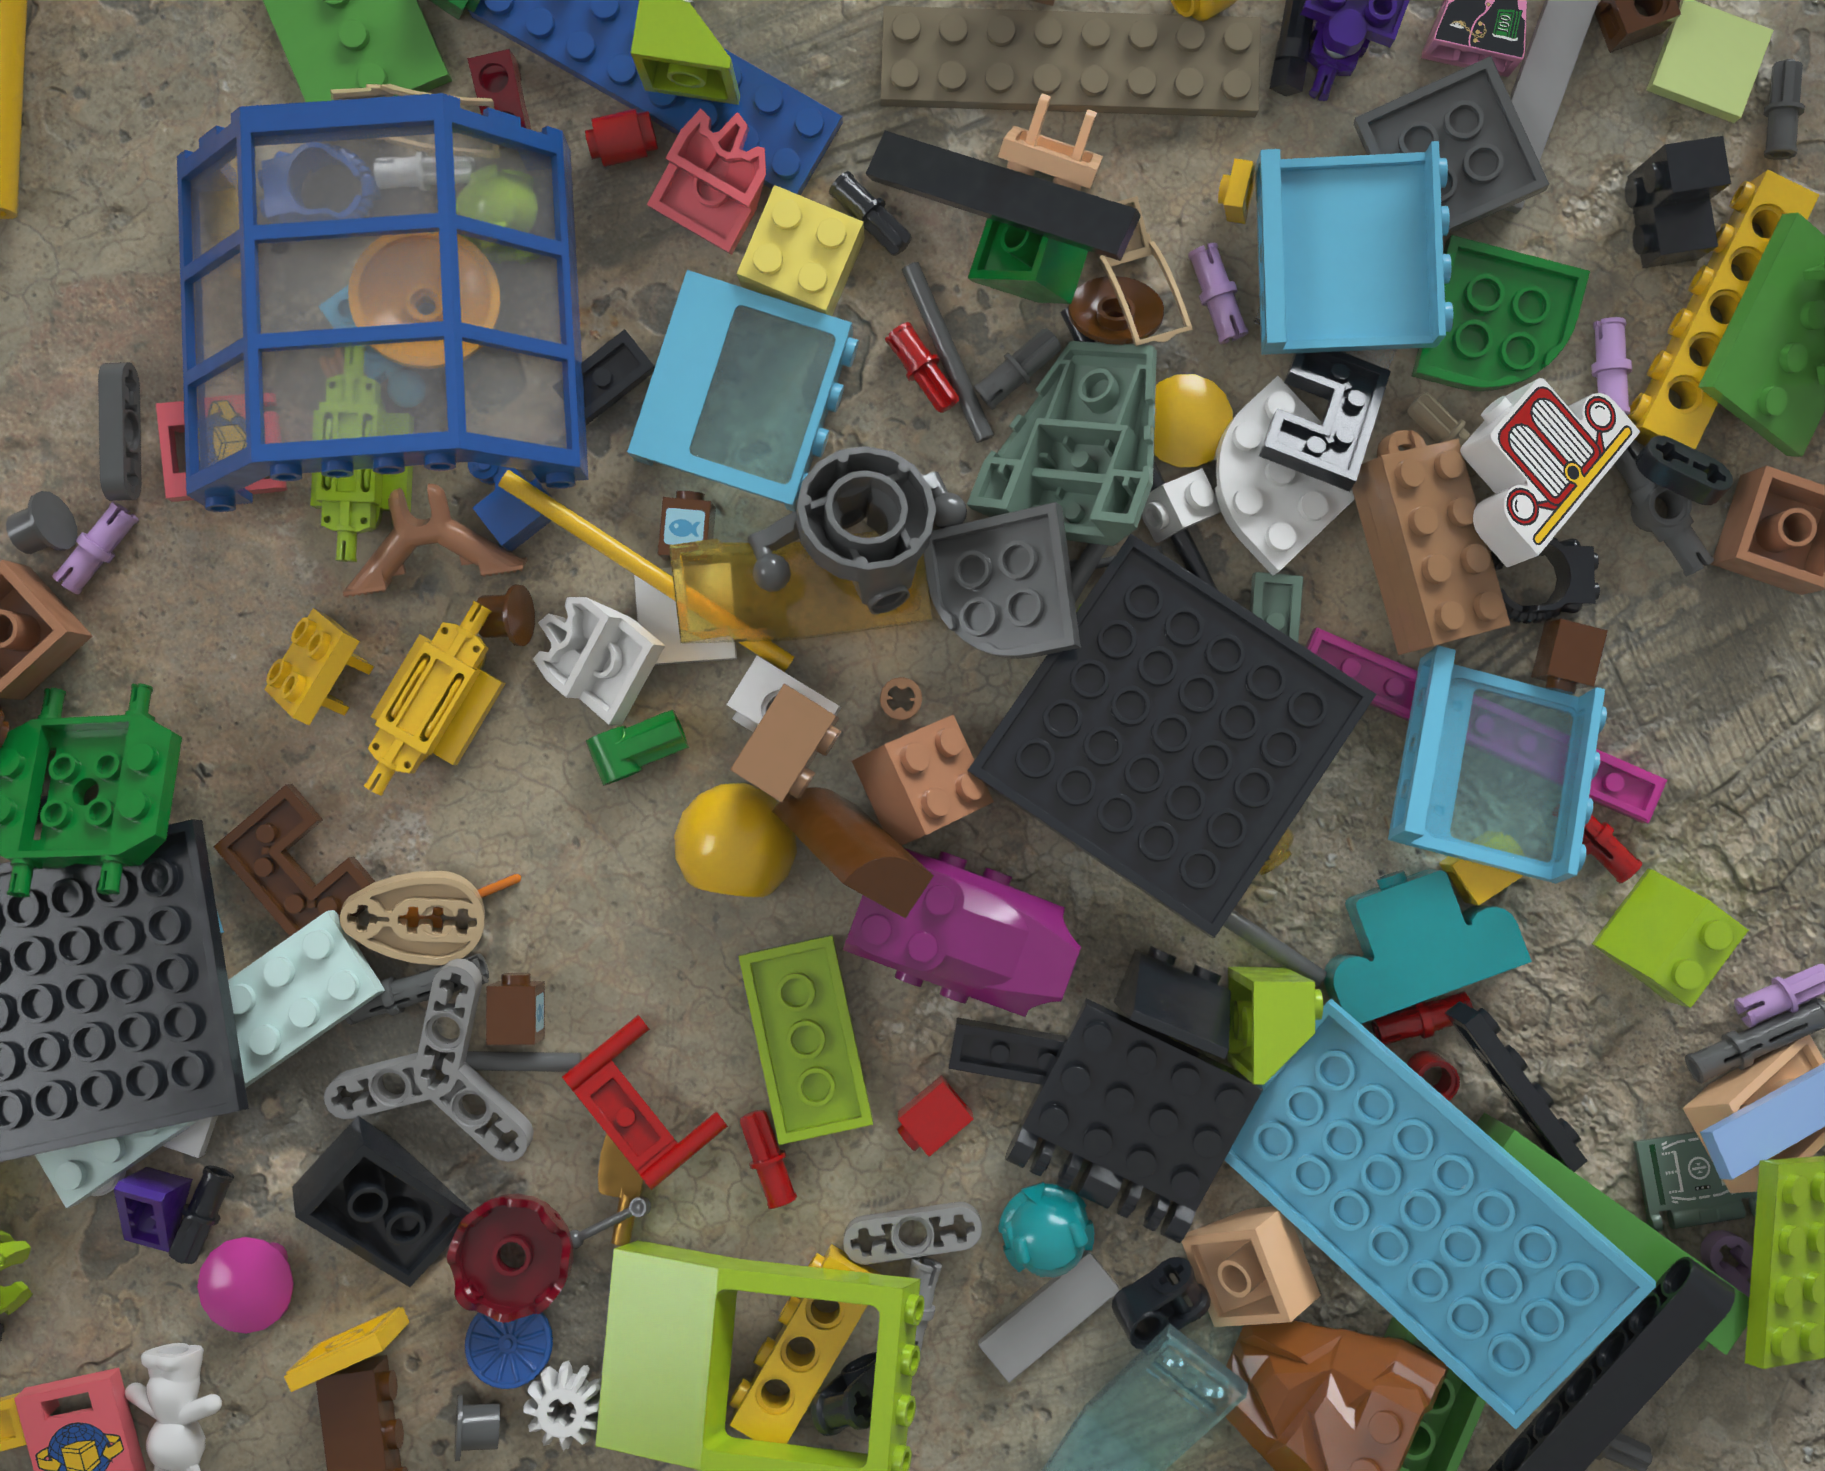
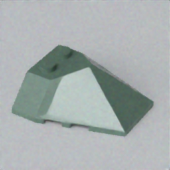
M1070 341L1035 389L1039 396L1024 417L1017 414L1009 425L1013 432L998 453L991 450L984 460L967 505L974 511L988 517H993L1056 502L1062 506L1066 540L1114 546L1136 530L1153 485L1157 350L1154 346Z

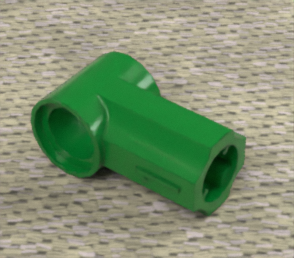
M674 710L648 718L628 728L624 725L610 729L585 741L603 786L641 772L643 770L642 767L689 748L686 735Z

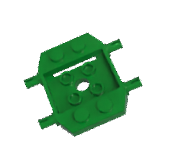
M141 683L131 685L129 707L125 711V715L61 718L66 691L58 688H45L41 714L38 715L37 719H31L7 733L6 739L0 748V856L10 860V865L12 866L7 895L21 898L23 896L30 897L34 869L64 868L76 863L102 866L97 892L106 895L120 894L119 889L123 867L140 866L166 841L182 737L155 722V717L148 713L153 692L152 686ZM49 751H56L55 757L51 760L48 768L51 780L47 803L40 812V819L43 823L40 840H33ZM98 784L99 792L97 797L90 801L88 805H84L85 793L90 787Z

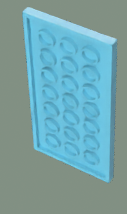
M1332 999L1323 1006L1322 1019L1315 1020V1034L1262 1085V1093L1225 1158V1161L1515 1429L1541 1405L1656 1287V1281Z

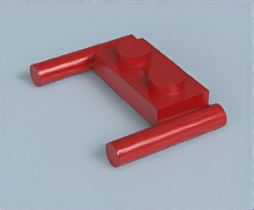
M637 1015L565 1073L562 1078L648 1187L653 1190L728 1126L720 1115L715 1112L679 1143L674 1139L612 1061L650 1030L640 1016Z

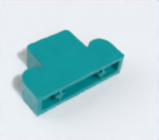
M1427 869L1406 877L1404 870H1400L1376 879L1379 887L1347 898L1345 906L1361 946L1363 957L1345 953L1330 959L1324 969L1327 973L1324 978V985L1329 999L1335 1001L1356 1021L1362 1024L1528 964L1532 960L1518 923L1507 910L1494 906L1476 905L1471 906L1462 913L1445 871Z

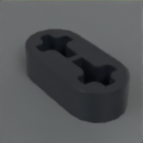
M1666 436L1651 438L1636 457V466L1644 477L1701 505L1717 503L1733 484V477L1724 464Z

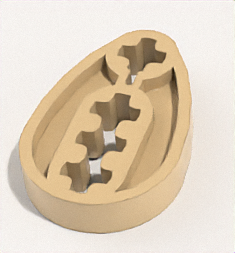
M418 871L374 882L352 894L344 902L339 919L340 925L347 935L373 951L410 963L446 965L451 960L464 958L476 947L484 930L485 909L478 890L464 877L447 871ZM359 905H367L368 912L377 915V917L369 919L368 925H358V917L350 916V914L357 912ZM409 907H418L419 915L429 916L432 915L434 907H441L445 916L456 917L458 909L464 908L468 909L469 917L476 918L477 920L469 921L467 929L457 928V921L444 920L442 928H434L433 922L430 919H420L418 927H409L408 920L400 918L399 915H407Z

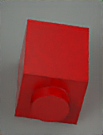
M940 1075L898 1111V1120L902 1125L897 1128V1131L913 1151L921 1147L930 1157L974 1120L973 1112L944 1076Z

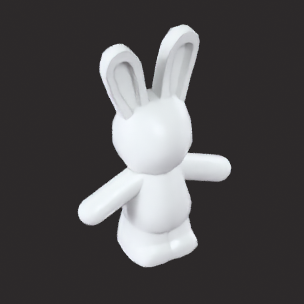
M172 1343L143 1352L141 1362L148 1369L150 1377L147 1386L135 1382L128 1385L125 1390V1397L129 1402L157 1420L146 1440L147 1454L155 1465L154 1471H201L199 1464L205 1450V1435L197 1420L218 1412L222 1406V1400L216 1394H209L197 1399L204 1352L200 1345Z

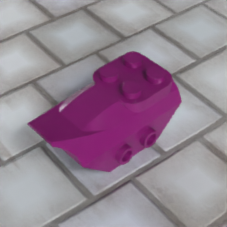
M904 848L934 875L906 919L862 895L843 950L897 970L894 976L896 979L917 987H921L925 980L942 986L939 994L951 1000L966 1004L968 998L971 997L1026 1017L1031 1008L1038 1005L1062 1001L1081 946L1074 940L1063 919L1065 907L1010 886L1012 876L985 867L983 875L965 869L968 860L944 851H940L937 859Z

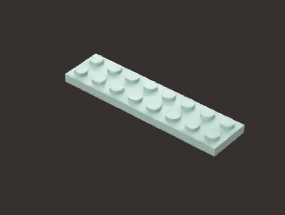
M334 910L324 912L228 980L245 1088L385 991L354 939L342 929L339 915ZM199 1120L45 1152L35 1156L65 1207L70 1208L87 1199L92 1193L123 1174Z

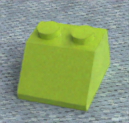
M639 0L631 56L645 91L739 105L740 92L732 60L691 3L684 0Z
M1648 868L1591 944L1667 1002L1691 1008L1749 930L1710 900Z

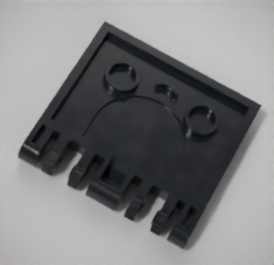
M1086 998L1006 1152L1005 1160L1024 1168L1035 1149L1038 1138L1041 1137L1043 1141L1030 1167L1031 1173L1041 1176L1047 1170L1056 1145L1070 1151L1065 1164L1062 1165L1058 1173V1186L1069 1189L1080 1170L1083 1158L1090 1162L1079 1181L1076 1190L1077 1195L1108 1209L1116 1198L1123 1179L1126 1178L1130 1181L1118 1203L1117 1214L1128 1218L1135 1210L1143 1187L1155 1192L1156 1195L1145 1213L1143 1226L1149 1230L1156 1231L1166 1215L1160 1234L1176 1243H1181L1192 1225L1196 1210L1262 1093L1263 1087L1262 1085L1252 1084L1240 1072ZM1170 1200H1172V1201H1174V1202H1173L1171 1208L1169 1209V1211H1168V1213H1167V1210H1168V1207H1169V1204H1170Z

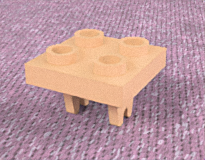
M1042 93L1029 130L1013 126L1003 139L998 157L1008 160V169L1034 176L1037 170L1054 176L1053 183L1080 191L1081 186L1091 189L1103 158L1101 155L1085 150L1097 112L1087 110L1075 146L1040 135L1051 100V96Z

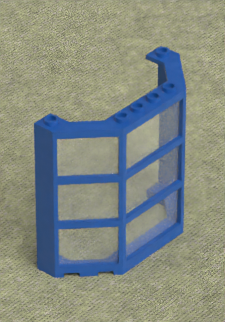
M444 93L241 106L231 113V124L226 128L214 126L199 138V149L194 153L184 150L177 156L187 496L205 506V509L208 511L230 512L236 510V504L253 503V494L244 487L267 476L277 481H297L302 479V473L321 472L326 477L345 478L352 476L354 470L373 469L374 472L379 474H399L405 471V466L424 465L428 470L446 471L456 468V463L476 462L532 471L540 483H546L547 487L554 489L571 488L576 485L575 481L589 480L584 386L581 368L582 349L571 151L562 130L549 126L542 128V132L521 127L520 117L489 107L483 110V115L460 108V98Z

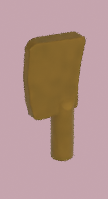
M606 1134L600 1154L598 1190L603 1195L619 1198L616 1212L618 1213L628 1208L634 1198L641 1197L644 1180ZM635 1216L614 1225L611 1239L612 1244L623 1246L631 1242Z

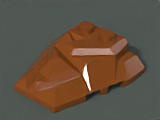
M1295 1319L1292 1322L1243 1325L1211 1402L1275 1471H1400L1424 1414L1431 1411L1449 1367L1436 1355L1402 1338L1391 1336L1385 1338L1358 1333L1357 1330L1312 1325V1322Z

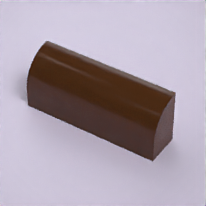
M821 787L806 788L800 798L798 797L797 799L791 795L788 801L779 802L772 811L844 885L905 919L934 877L931 872L856 804L829 789Z

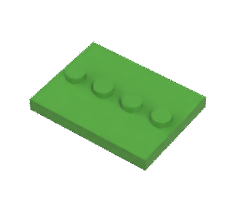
M263 0L305 102L331 101L330 90L366 88L367 84H392L406 89L428 92L452 82L418 0Z
M1799 213L1782 214L1698 386L1786 456L1803 457L1825 411V385H1819L1817 365L1825 363V280L1804 281L1803 276L1804 270L1824 264L1825 235Z

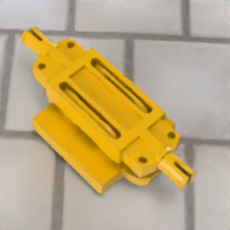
M473 601L460 626L443 622L432 640L419 634L370 716L377 720L375 726L379 727V730L370 743L368 750L379 762L367 782L363 785L365 788L372 790L371 792L383 796V792L396 771L415 774L420 764L426 761L432 753L452 765L459 764L506 684L482 670L489 648L477 634L492 612L490 609Z

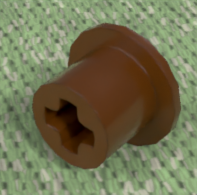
M512 585L505 595H482L478 598V603L492 611L479 631L482 638L508 637L514 646H526L530 642L535 628V609L530 592L524 585Z

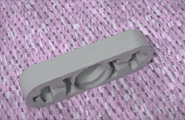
M952 1202L863 1215L854 1218L847 1225L843 1246L847 1256L852 1261L864 1265L963 1251L972 1248L979 1241L982 1234L981 1218L978 1211L966 1202ZM958 1214L963 1215L965 1222L974 1223V1226L966 1228V1236L957 1237L956 1231L949 1229L940 1231L942 1241L934 1242V1225L931 1217H939V1227L954 1224V1216ZM916 1220L925 1226L927 1235L923 1242L912 1246L905 1244L900 1239L898 1232L901 1225L906 1221ZM883 1224H892L891 1240L894 1246L892 1249H886V1239L873 1241L869 1251H863L860 1243L852 1242L853 1239L858 1238L859 1229L867 1228L870 1236L885 1235Z

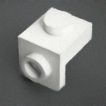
M1203 468L1151 491L1142 517L1154 541L1159 543L1181 530L1217 515L1221 510L1216 495Z

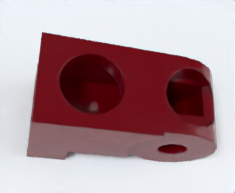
M506 49L467 58L477 98L492 99L495 110L520 117L521 127L531 130L521 85L522 78L519 63L511 50ZM479 106L481 115H483V110L487 106Z

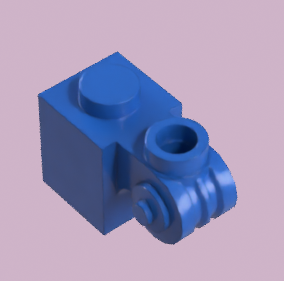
M467 462L468 469L474 477L485 484L495 485V490L472 508L501 546L512 552L551 522L550 519L498 486L507 470L512 471L529 482L519 469ZM537 478L529 482L552 497Z

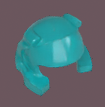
M1041 1182L1021 1188V1191L1004 1208L998 1225V1232L1002 1234L1005 1244L1003 1251L1010 1264L1018 1272L1026 1268L1032 1274L1051 1278L1067 1274L1076 1267L1082 1259L1084 1251L1092 1250L1094 1244V1226L1092 1220L1088 1219L1085 1201L1074 1191L1064 1189L1057 1184Z

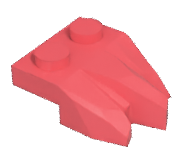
M700 109L680 130L666 156L669 164L650 197L647 206L732 255L758 206L766 177L765 148L757 146L747 152L743 151L749 127L738 112L720 131L713 133L711 131L710 117Z

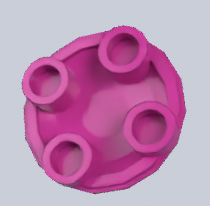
M241 1237L228 1240L210 1252L200 1268L197 1285L201 1306L210 1319L227 1331L247 1334L264 1330L285 1315L291 1302L294 1286L291 1267L287 1261V1251L279 1243H268L263 1239Z

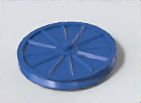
M478 1312L471 1321L465 1337L466 1359L473 1373L484 1383L500 1389L517 1388L536 1378L547 1365L553 1347L552 1329L543 1312L506 1323L497 1322Z

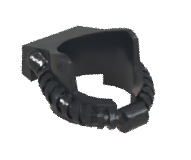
M1553 537L1539 556L1545 555L1554 567L1557 578L1555 590L1546 603L1522 606L1509 598L1504 589L1501 588L1509 620L1513 618L1514 622L1520 623L1523 621L1524 624L1532 622L1536 624L1541 623L1542 620L1545 622L1549 621L1552 617L1559 616L1560 612L1577 613L1583 606L1596 604V600L1600 595V587L1595 582V570L1598 568L1599 558L1598 554L1594 552V546H1581L1580 542L1573 538L1559 542L1557 538ZM1491 551L1495 571L1502 569L1504 564Z

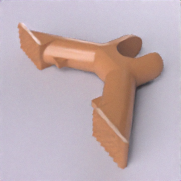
M429 483L427 486L428 500L431 508V518L418 519L410 513L404 492L401 488L392 491L388 498V506L394 526L393 530L343 591V596L348 598L349 596L354 597L361 594L367 595V593L385 592L391 584L393 576L406 573L404 562L416 547L421 545L440 544L459 555L461 566L469 564L478 566L483 577L486 575L492 576V574L498 575V573L504 574V572L510 573V571L516 572L517 570L522 572L527 562V557L520 558L452 519L446 494L437 484Z

